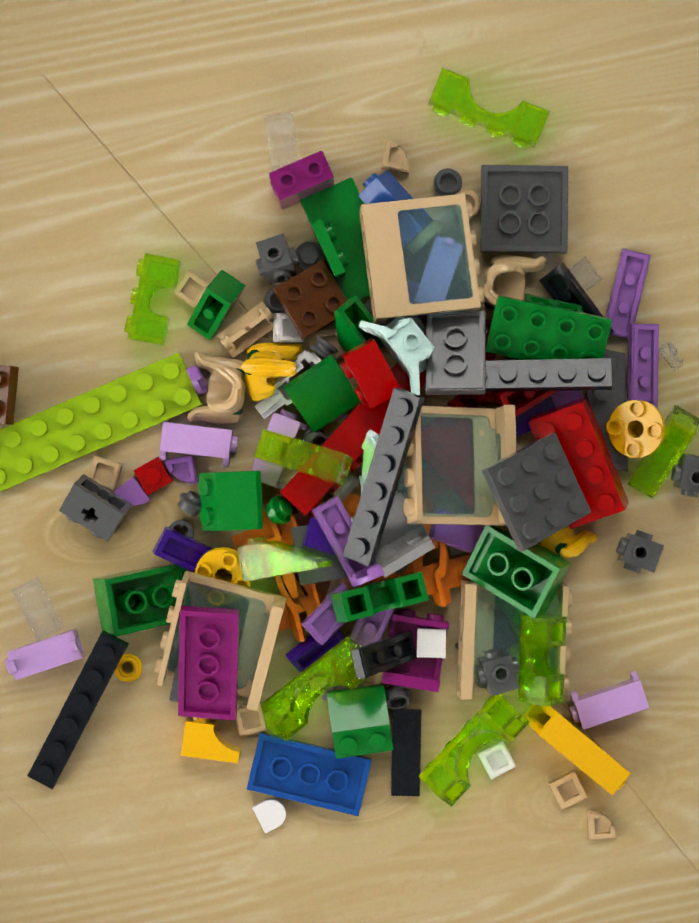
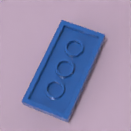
M260 732L247 790L359 816L372 759L359 755L336 759L334 749Z

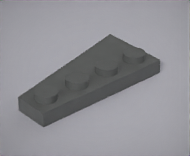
M605 349L603 358H611L612 390H586L585 397L587 396L616 470L628 472V457L615 449L606 430L607 422L610 420L614 410L626 402L625 353Z

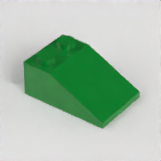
M485 525L462 575L535 619L547 612L571 563L537 544L525 551H518L509 532L492 525Z
M169 564L94 578L93 584L102 631L105 630L117 637L171 624L167 623L166 619L170 605L175 606L177 600L176 597H172L176 580H182L186 569L176 564ZM189 585L183 606H192Z

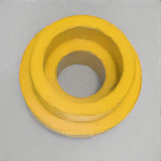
M125 653L114 673L123 682L135 681L142 673V662L136 655ZM126 662H130L133 665V671L130 673L123 669V665Z

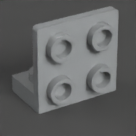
M397 490L375 558L376 563L381 565L385 578L436 548L423 524H407V516L404 515L403 511L406 497L401 490Z

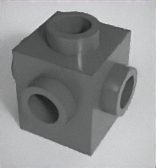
M284 234L256 242L260 256L259 259H256V264L260 275H266L270 284L283 283L297 275L295 265L299 264V259L295 248H289Z
M680 453L678 464L673 466L671 480L674 481V487L681 489L680 494L698 498L699 456Z
M636 530L635 535L627 533L626 538L621 537L616 553L620 554L618 560L625 562L623 568L639 574L641 568L655 573L664 545L651 541L653 535ZM640 547L641 553L636 556L635 551Z
M494 648L484 652L485 656L478 657L480 666L476 667L477 677L480 684L485 683L486 691L491 696L519 689L516 674L520 673V669L515 656L511 657L506 650L502 651L501 648Z

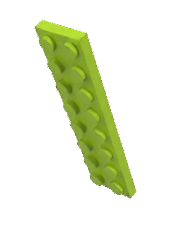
M180 352L0 429V492L202 406Z

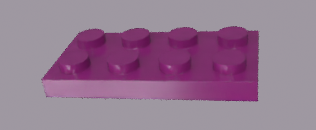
M181 606L178 716L236 720L240 610Z

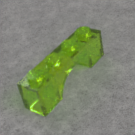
M445 68L441 70L428 104L433 107L432 111L439 115L448 117L449 114L457 116L460 118V123L469 127H475V125L484 127L487 134L496 138H502V135L511 138L514 145L523 149H528L529 146L533 148L536 146L550 112L524 100L514 109L504 113L487 111L480 107L473 99L470 92L469 78Z
M347 636L262 702L260 705L267 727L286 741L308 724L311 707L324 691L338 685H343L353 690L367 678L357 679L351 650L361 646Z
M494 695L486 700L483 707L465 723L460 732L445 745L436 758L427 764L419 777L438 798L452 807L471 787L468 773L470 762L475 753L482 746L493 741L511 743L530 722L502 695Z

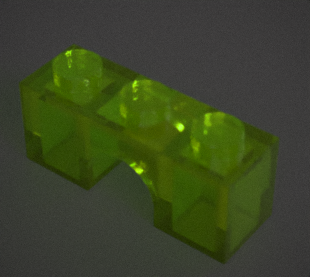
M148 253L144 254V259L138 260L136 276H140L138 288L133 287L130 304L134 305L132 316H127L124 332L128 333V339L159 346L165 345L170 318L155 314L151 309L150 299L159 289L175 290L181 266L180 260Z
M265 429L262 431L254 456L264 463L288 470L300 471L317 479L341 486L345 485L353 458L345 453Z
M544 613L534 619L527 614L521 615L518 701L540 706L563 703L564 674L556 673L550 668L547 655L550 648L566 646L567 617Z

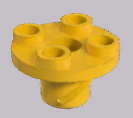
M630 400L622 403L614 410L610 420L607 422L606 430L611 443L617 451L629 458H641L651 455L660 447L665 436V422L661 412L653 404L643 400Z
M220 547L206 552L200 558L195 568L196 574L249 588L252 585L253 570L251 564L243 554L231 548ZM197 585L200 592L211 603L216 605L233 603L243 598L242 596Z

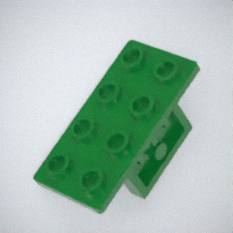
M353 178L341 181L300 201L334 279L347 300L355 294L359 299L370 295L359 216L361 204H364V202L358 197L360 193Z
M525 294L524 300L499 295L496 300L485 350L489 353L523 360L603 358L612 320L584 313L582 305L530 294Z

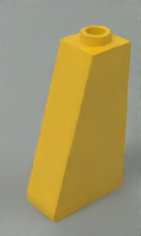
M541 696L535 700L521 717L540 737L611 795L625 785L631 773Z

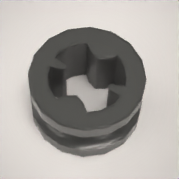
M318 336L316 337L317 343L310 346L311 350L323 358L339 351Z
M177 520L169 526V528L175 531L177 525H181V528L186 526L188 532L185 535L190 538L194 537V528L186 520Z

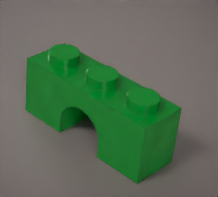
M422 572L408 573L330 594L337 623L350 622L375 615V613L401 608L429 600Z

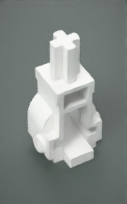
M305 350L297 356V360L294 362L297 367L296 374L304 368L301 364L304 360L311 367L321 361L314 351L310 354L309 351L306 352ZM293 376L286 377L281 382L276 383L273 397L263 399L254 406L264 419H267L284 404L288 407L293 403L283 388L284 385L290 382L289 380Z

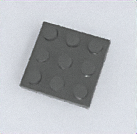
M482 165L480 252L566 254L568 252V166Z
M556 433L548 434L482 470L518 551H525L591 513Z

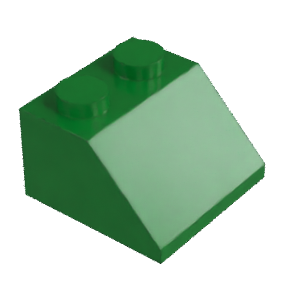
M261 471L199 473L198 490L201 503L199 518L202 531L263 529Z
M384 683L327 692L336 759L393 750Z

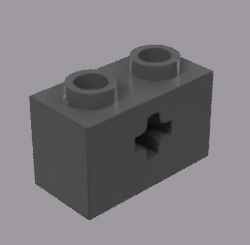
M83 474L73 484L59 511L65 514L70 521L79 523L89 529L94 536L109 541L118 530L132 504Z

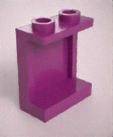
M323 151L316 152L269 173L270 183L281 209L294 205L306 197L334 186V176Z
M399 608L398 613L393 612L391 616L388 637L401 632L411 631L416 656L417 627L446 629L447 637L450 623L444 621L443 615L427 613V618L415 616L416 611ZM417 657L415 660L383 671L381 683L439 692L443 658Z

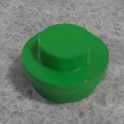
M275 496L267 503L266 513L274 524H286L291 520L292 507L288 500L281 496Z

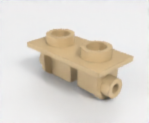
M262 301L218 333L217 337L231 356L235 358L273 329L274 316Z

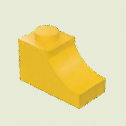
M196 717L186 719L181 756L238 763L241 748L227 743L220 737L215 728L216 721H210L209 718Z

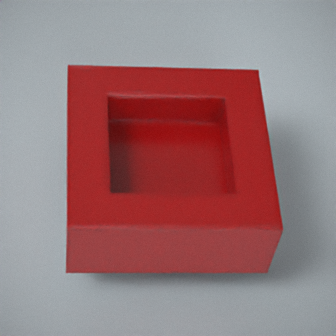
M159 456L133 470L147 496L173 482Z

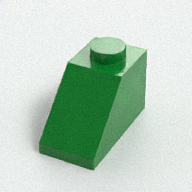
M221 270L206 287L187 325L211 341L236 304L246 285Z
M356 294L334 311L338 343L345 352L371 338L376 341L379 349L384 346L377 336L358 328L361 321L373 323V316Z

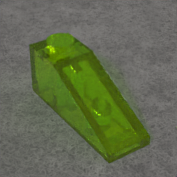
M677 405L673 406L664 420L665 436L662 444L651 455L642 457L628 482V485L652 499L698 431L699 418Z
M265 536L248 539L249 545L237 547L243 582L333 566L332 560L278 540L266 542Z

